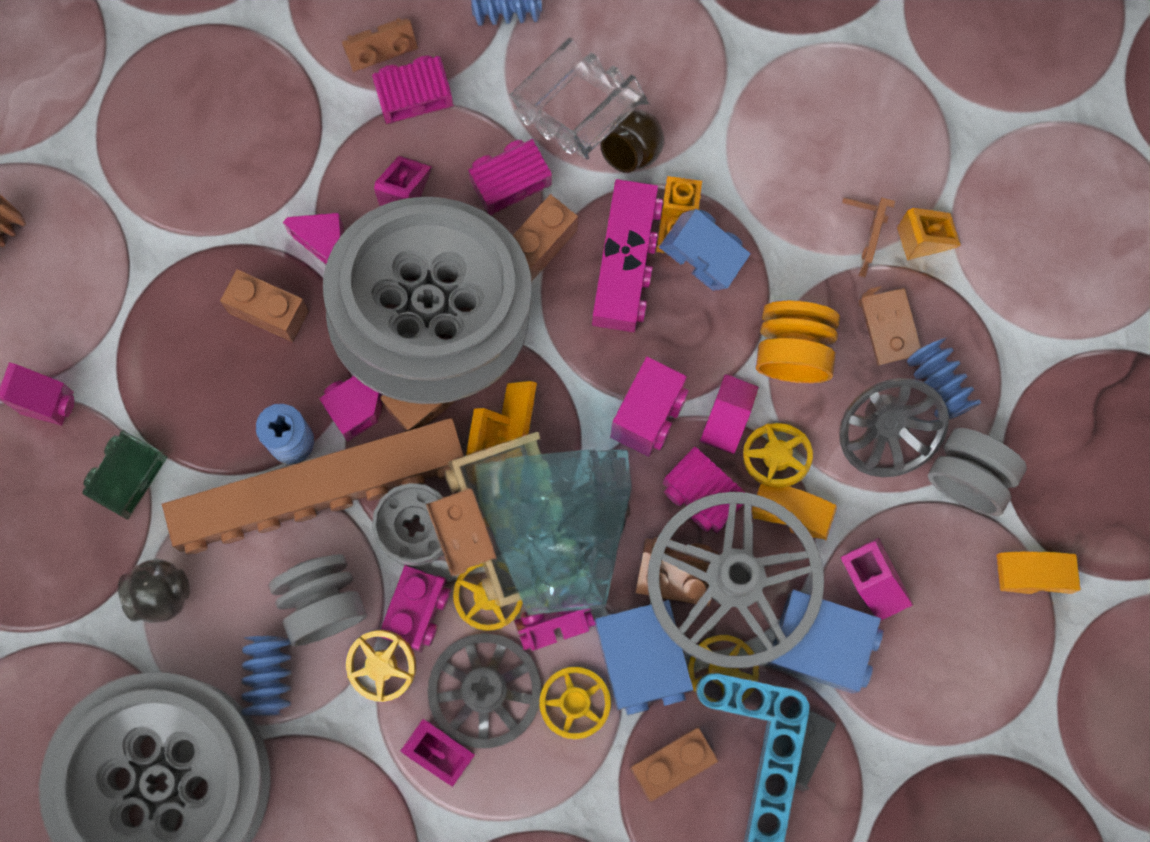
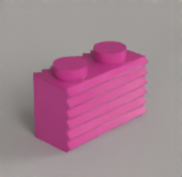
M421 56L407 66L388 65L381 68L378 73L372 74L386 124L453 106L451 90L440 56L435 58Z
M533 139L526 142L522 140L513 141L504 148L503 153L493 158L490 155L482 156L473 162L472 168L468 169L469 180L489 215L512 206L514 203H518L520 200H524L526 197H530L532 194L543 191L552 185L551 171L548 169Z
M695 446L664 478L662 483L667 487L664 490L665 495L679 507L683 503L687 506L698 499L713 494L744 492L742 488L733 482L726 473L722 472L715 463L711 462ZM730 504L705 509L691 518L704 531L708 532L712 529L715 533H718L727 523ZM736 504V513L744 504Z

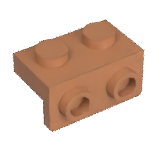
M658 537L653 539L646 538L644 541L636 586V593L649 595L647 581L648 566ZM699 543L691 544L692 546L698 547L700 549L718 555L717 551L712 550L707 545ZM667 547L664 551L666 555L707 572L710 564L708 562ZM661 560L659 582L662 598L697 604L709 588L708 582ZM711 599L706 606L710 607Z

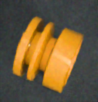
M784 300L766 304L762 313V319L765 322L761 325L760 333L768 339L760 342L758 345L755 369L760 374L769 378L787 382L822 383L831 380L834 373L836 353L828 345L835 343L838 339V333L835 330L839 326L840 321L838 312L827 306L805 301Z

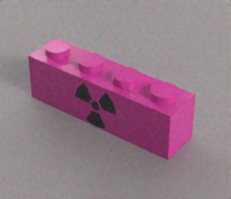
M615 179L592 326L635 333L636 321L644 322L647 301L640 300L642 287L649 288L652 266H646L647 253L655 254L658 233L651 232L653 219L660 220L663 199L656 198L658 185Z

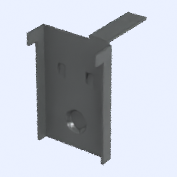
M792 703L785 718H792L798 713V703ZM809 710L795 788L801 792L810 789L807 785L836 726L834 722ZM788 735L777 736L772 744V749L777 756L787 755L792 748V741ZM774 773L775 775L783 778L781 774Z

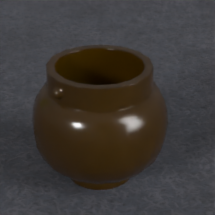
M638 108L625 109L610 120L605 134L600 141V149L605 160L614 169L623 173H631L636 169L645 168L657 160L664 147V134L660 122L654 115Z

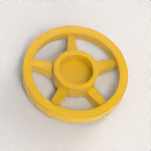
M768 423L756 429L746 440L743 450V461L748 473L759 483L770 487L781 488L798 483L808 474L813 460V449L806 435L799 429L782 423ZM774 432H785L795 436V438L787 442L778 440ZM767 433L769 442L765 447L750 450L753 442ZM800 443L803 444L807 453L805 465L793 457V449ZM749 457L763 458L765 465L769 468L768 477L760 474L753 467ZM789 466L800 471L789 478L773 479L776 471L784 470Z
M496 561L498 568L510 575L516 587L522 585L513 569L502 562ZM482 563L469 567L466 572L459 575L453 590V602L458 615L465 623L478 630L493 631L507 626L520 612L523 599L517 601L513 612L505 619L500 606L496 605L495 600L488 601L482 582L475 585L463 581L471 571L483 567ZM460 585L473 592L475 605L467 615L464 613L459 601ZM508 587L506 591L516 587ZM480 609L492 610L500 623L484 625L470 618Z
M388 630L367 632L355 640L348 651L346 658L347 677L354 689L367 699L378 702L396 699L409 689L415 678L416 659L414 652L408 642L395 632ZM372 637H386L393 640V642L386 650L375 651L366 640ZM398 645L407 656L408 672L397 667V660L393 654ZM361 646L367 659L365 667L355 671L354 657L358 647ZM368 675L375 681L377 693L366 689L357 677ZM392 676L406 679L398 691L384 694L386 680Z
M729 635L713 636L699 644L700 647L711 651L707 645L717 641H728L737 644L729 656H737L741 648L748 655L754 654L753 650L744 641ZM691 656L688 663V672L693 690L696 693V685L704 675L695 679L694 664L696 658ZM709 664L708 673L706 674L717 673L758 682L759 666L752 667L753 674L750 675L739 671V668H725ZM711 680V681H712L713 683H715L716 685L721 686L722 697H723V695H724V687H723V684H722L720 681H718V680ZM755 688L747 689L742 695V701L747 699ZM704 693V696H705V698H706L708 701H710V702H716V701H718V700H715V699H713V698H710L709 696H707V695Z
M569 667L559 670L546 681L540 694L539 706L541 716L551 731L563 738L578 740L587 738L602 728L609 716L611 699L606 684L596 673L581 667ZM569 674L586 675L592 678L597 685L584 691L573 686ZM564 676L566 691L562 694L561 698L545 700L550 686L558 678ZM600 688L605 700L601 719L589 709L590 697ZM545 706L561 708V711L566 716L564 730L559 729L551 722ZM583 716L597 723L593 728L582 733L568 732L573 720Z

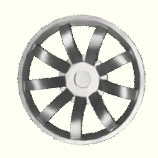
M897 378L877 383L863 391L853 400L841 420L839 440L843 454L852 466L870 476L895 477L907 474L929 461L944 442L949 423L947 407L939 393L922 381ZM900 387L897 398L892 395H879L878 393L889 388ZM911 388L920 390L927 395L920 403L905 405L909 399ZM870 398L871 401L865 410V417L856 415L855 412ZM935 404L939 419L928 421L913 416L927 411ZM850 424L868 427L865 434L859 439L849 441L848 431ZM909 429L936 431V434L930 445L927 446L915 437ZM900 438H903L920 453L915 459L905 464L898 440ZM874 439L871 455L867 461L863 462L853 451L864 448ZM885 442H888L893 457V467H876L881 459Z
M487 633L470 635L450 645L439 656L432 668L428 682V700L433 717L447 735L463 745L474 748H493L505 745L515 740L529 727L539 709L541 681L537 667L530 655L511 639ZM474 644H497L488 667H481ZM464 647L472 667V671L468 674L447 662L456 652ZM508 648L524 663L504 674H500L497 670L505 650ZM441 670L462 682L461 689L437 693ZM529 672L532 682V695L507 689L506 683ZM463 699L466 704L449 724L443 716L438 703ZM505 699L530 704L526 715L519 724L515 722L503 707L502 703ZM473 710L479 712L478 739L457 731ZM495 711L509 728L510 732L488 739L489 712Z

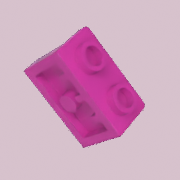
M404 565L380 630L397 633L408 642L413 650L421 653L424 645L431 646L438 625L433 623L438 609L444 611L451 593V589L446 588L448 583L446 578L439 575L437 577ZM379 637V638L388 640V641H390V642H393V640H391V639H389V638Z

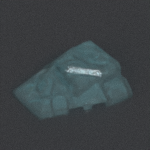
M580 450L507 458L505 461L475 465L479 505L487 519L528 615L606 607L617 550L632 489L628 450Z

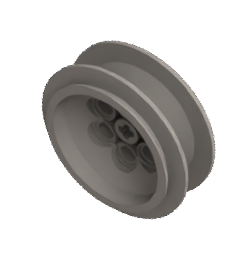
M415 197L390 202L368 212L348 227L340 236L328 257L323 278V296L328 333L333 348L343 365L353 376L384 396L409 403L439 404L474 395L493 384L510 368L519 355L526 338L532 293L531 274L526 257L516 239L500 222L472 205L439 197ZM412 277L418 280L410 282L405 279ZM451 279L454 280V282L444 283L441 280ZM388 304H394L398 307L394 309H388L384 306ZM461 307H468L472 310L469 312H463L458 309ZM404 333L415 334L412 338L401 337ZM448 334L452 338L444 340L438 338V336Z
M160 672L139 673L125 676L99 687L81 700L66 715L55 731L44 756L39 782V801L45 829L51 842H252L266 813L271 784L268 753L259 729L249 715L241 714V710L244 708L231 696L208 683L182 675ZM151 736L156 742V749L152 756L146 758L141 753L140 747L142 741ZM190 741L194 745L195 752L193 758L185 763L179 758L178 752L184 742ZM126 768L131 775L129 785L122 790L116 784V775L120 769ZM157 776H167L168 779L164 782L168 785L167 790L155 789L159 785L155 782ZM199 777L204 778L208 783V792L202 799H197L192 793L193 782ZM136 804L144 811V819L137 827L129 820V811ZM174 809L180 811L183 816V824L177 831L171 830L167 824V817Z

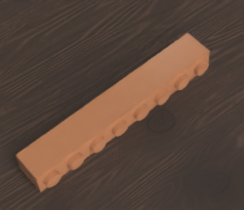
M450 418L162 503V508L172 547L180 552L185 551L186 555H192L207 550V544L222 540L223 544L240 541L245 538L244 533L258 529L259 533H266L279 529L281 527L280 522L295 519V522L313 519L317 517L316 512L331 508V511L334 512L353 506L352 501L364 497H367L368 501L381 499L388 493V490L404 484L424 485V479L439 476V479H446L445 471L450 470L448 462L464 456L453 419Z

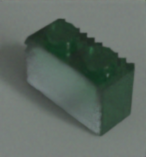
M122 430L119 436H113L106 444L104 449L106 456L103 458V462L99 464V468H92L86 475L83 486L86 488L83 489L82 494L128 520L168 457L158 449Z

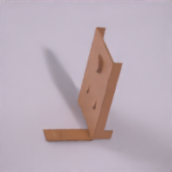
M881 197L878 206L843 198L842 203L875 211L867 244L863 249L861 257L863 260L858 275L866 277L869 263L872 264L882 222L887 223L888 216L884 215L886 207L894 208L895 201Z
M881 286L871 288L858 301L864 313L878 366L907 359L917 350L921 349L905 288L874 295V293Z
M472 488L426 504L451 576L467 571V568L494 558L497 559Z

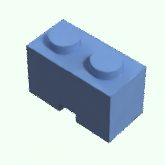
M694 209L681 214L659 248L680 265L687 261L694 266L695 269L691 274L712 291L727 289L751 253L742 247L743 242L740 238L720 229L715 224L716 220L712 215L704 210Z

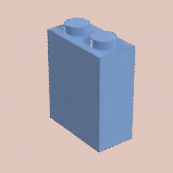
M796 590L788 593L779 626L786 638L802 620L811 595ZM822 599L818 615L808 633L794 648L781 657L768 662L767 666L852 694L858 693L861 687L866 688L871 678L873 666L868 665L871 651H877L882 640L883 630L878 628L881 618ZM776 637L774 638L773 646L779 644Z
M669 600L663 601L668 615L675 624ZM652 605L595 619V627L617 711L626 709L628 716L649 710V702L662 699L664 706L686 700L685 693L691 692L693 687L683 650L665 633L654 614Z

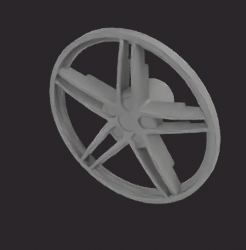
M718 493L698 499L687 505L672 517L659 534L648 566L647 581L650 602L654 614L665 633L678 647L689 655L705 663L725 668H748L763 665L781 657L794 648L813 625L818 615L824 592V572L821 557L806 527L795 515L780 504L751 493ZM730 504L724 548L721 555L689 544L684 545L670 540L677 529L695 514L714 506ZM736 504H744L743 549L732 548ZM751 506L768 511L785 522L797 535L805 551L755 558L753 556ZM667 547L710 563L707 572L664 554L665 548ZM809 559L810 566L766 577L764 567ZM661 560L709 584V588L691 610L690 615L679 629L668 615L662 600L659 582ZM812 573V591L807 610L799 625L786 638L762 590L764 587ZM713 598L721 607L691 639H688L684 633L710 599ZM755 602L757 603L777 638L778 645L773 646L747 607ZM732 607H737L767 650L752 655L729 656L711 652L696 643Z

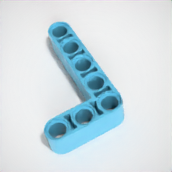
M717 673L706 674L696 685V695L703 705L716 710L767 720L744 842H784L809 715L807 698L802 693L792 689ZM710 680H718L724 687L723 697L716 702H710L704 696V686ZM749 688H756L762 696L760 706L754 710L746 709L742 703V695ZM788 696L795 697L799 703V711L792 718H785L780 711L781 701ZM779 735H788L792 741L791 751L784 756H777L772 749L773 741ZM774 773L781 774L785 780L783 790L778 794L767 793L765 789L766 779ZM764 813H773L777 817V826L772 832L763 833L757 827L758 819Z

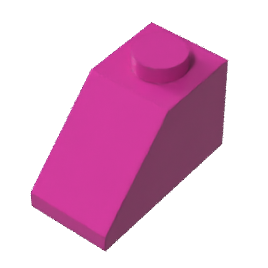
M8 363L0 385V401L20 415L62 426L65 417L70 416L74 407V391L67 385L20 365Z

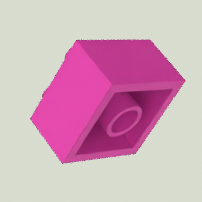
M646 356L612 421L610 438L647 457H650L654 448L660 451L672 426V423L668 421L670 416L677 419L685 404L689 390L684 388L687 376Z

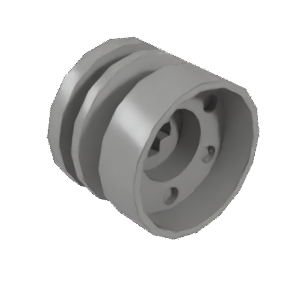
M408 483L394 487L380 499L374 510L372 529L377 544L390 559L403 566L420 567L433 563L444 554L426 504L443 498L439 492L423 484ZM414 518H419L420 525L425 529L423 532H416L414 537H410L409 530L404 525L406 522L412 523Z
M342 554L304 561L270 581L268 586L271 594L275 596L282 595L276 600V607L280 610L296 608V611L282 622L291 646H302L331 637L360 623L368 616L358 592H339V590L353 580L351 573L341 572L348 565Z

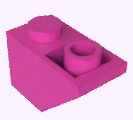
M355 376L345 382L339 380L332 383L324 390L325 395L319 398L347 442L379 421L382 408L380 397L382 394L372 390Z
M879 537L840 557L858 593L875 617L883 620L913 606Z

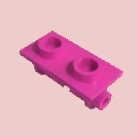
M568 596L559 600L556 603L557 606L546 610L534 608L521 614V618L514 620V623L520 635L523 649L531 648L532 651L557 643L553 629L559 627L564 640L589 632V627L595 626L591 611H589L591 608L585 596L580 598L578 596Z

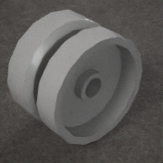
M955 428L943 446L947 456H940L935 460L927 475L929 481L947 497L971 510L989 516L1002 515L1011 500L1008 488H1015L1019 485L1027 471L1026 463L1016 452L990 436L967 428Z

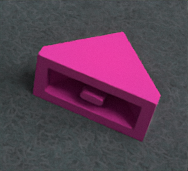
M398 155L375 181L374 191L379 206L406 198L421 197L431 172V166Z
M339 213L287 217L283 221L287 233L325 265L334 245L344 233Z
M725 374L700 442L734 455L752 411L759 386Z
M422 719L400 750L405 756L452 787L475 756L425 719Z

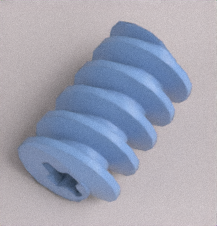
M471 0L472 16L475 17L479 26H483L486 15L489 16L492 25H497L500 14L503 15L506 24H511L514 13L517 14L520 23H525L527 13L531 14L534 22H538L542 12V0Z
M943 338L917 350L908 358L907 363L910 367L920 366L914 372V377L916 379L927 378L924 383L933 387L943 398L950 420L981 404L980 399L968 401L967 397L975 389L973 386L961 388L960 384L968 376L966 373L954 374L953 371L961 363L959 360L947 361L948 356L954 350L953 348H940V345L946 340V338ZM936 409L934 415L936 418H939L938 411Z
M274 404L265 408L259 415L256 422V434L260 442L279 462L288 465L298 464L311 454L314 446V434L301 413L293 406Z
M278 636L245 637L244 639L253 641V643L244 646L242 652L252 656L253 659L243 662L242 668L253 672V674L242 678V684L252 687L253 690L243 693L241 698L244 701L253 703V705L242 709L241 714L249 716L283 715L280 714V710L291 706V701L280 698V694L290 691L291 686L281 683L280 679L291 675V670L280 667V663L290 660L291 655L280 652V648L290 645V641L287 638Z

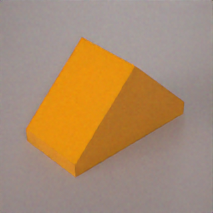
M911 208L907 210L897 226L907 260L961 246L951 213Z

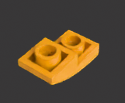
M667 176L656 252L665 253L659 246L682 213L694 209L699 210L702 188L701 180Z
M760 484L757 495L770 499L789 510L801 521L813 538L827 540L837 510L835 504L793 487L777 488ZM752 506L751 513L753 519L787 525L770 512Z
M1001 552L996 554L1000 591L1033 594L1038 591L1073 594L1081 591L1076 554L1057 552Z

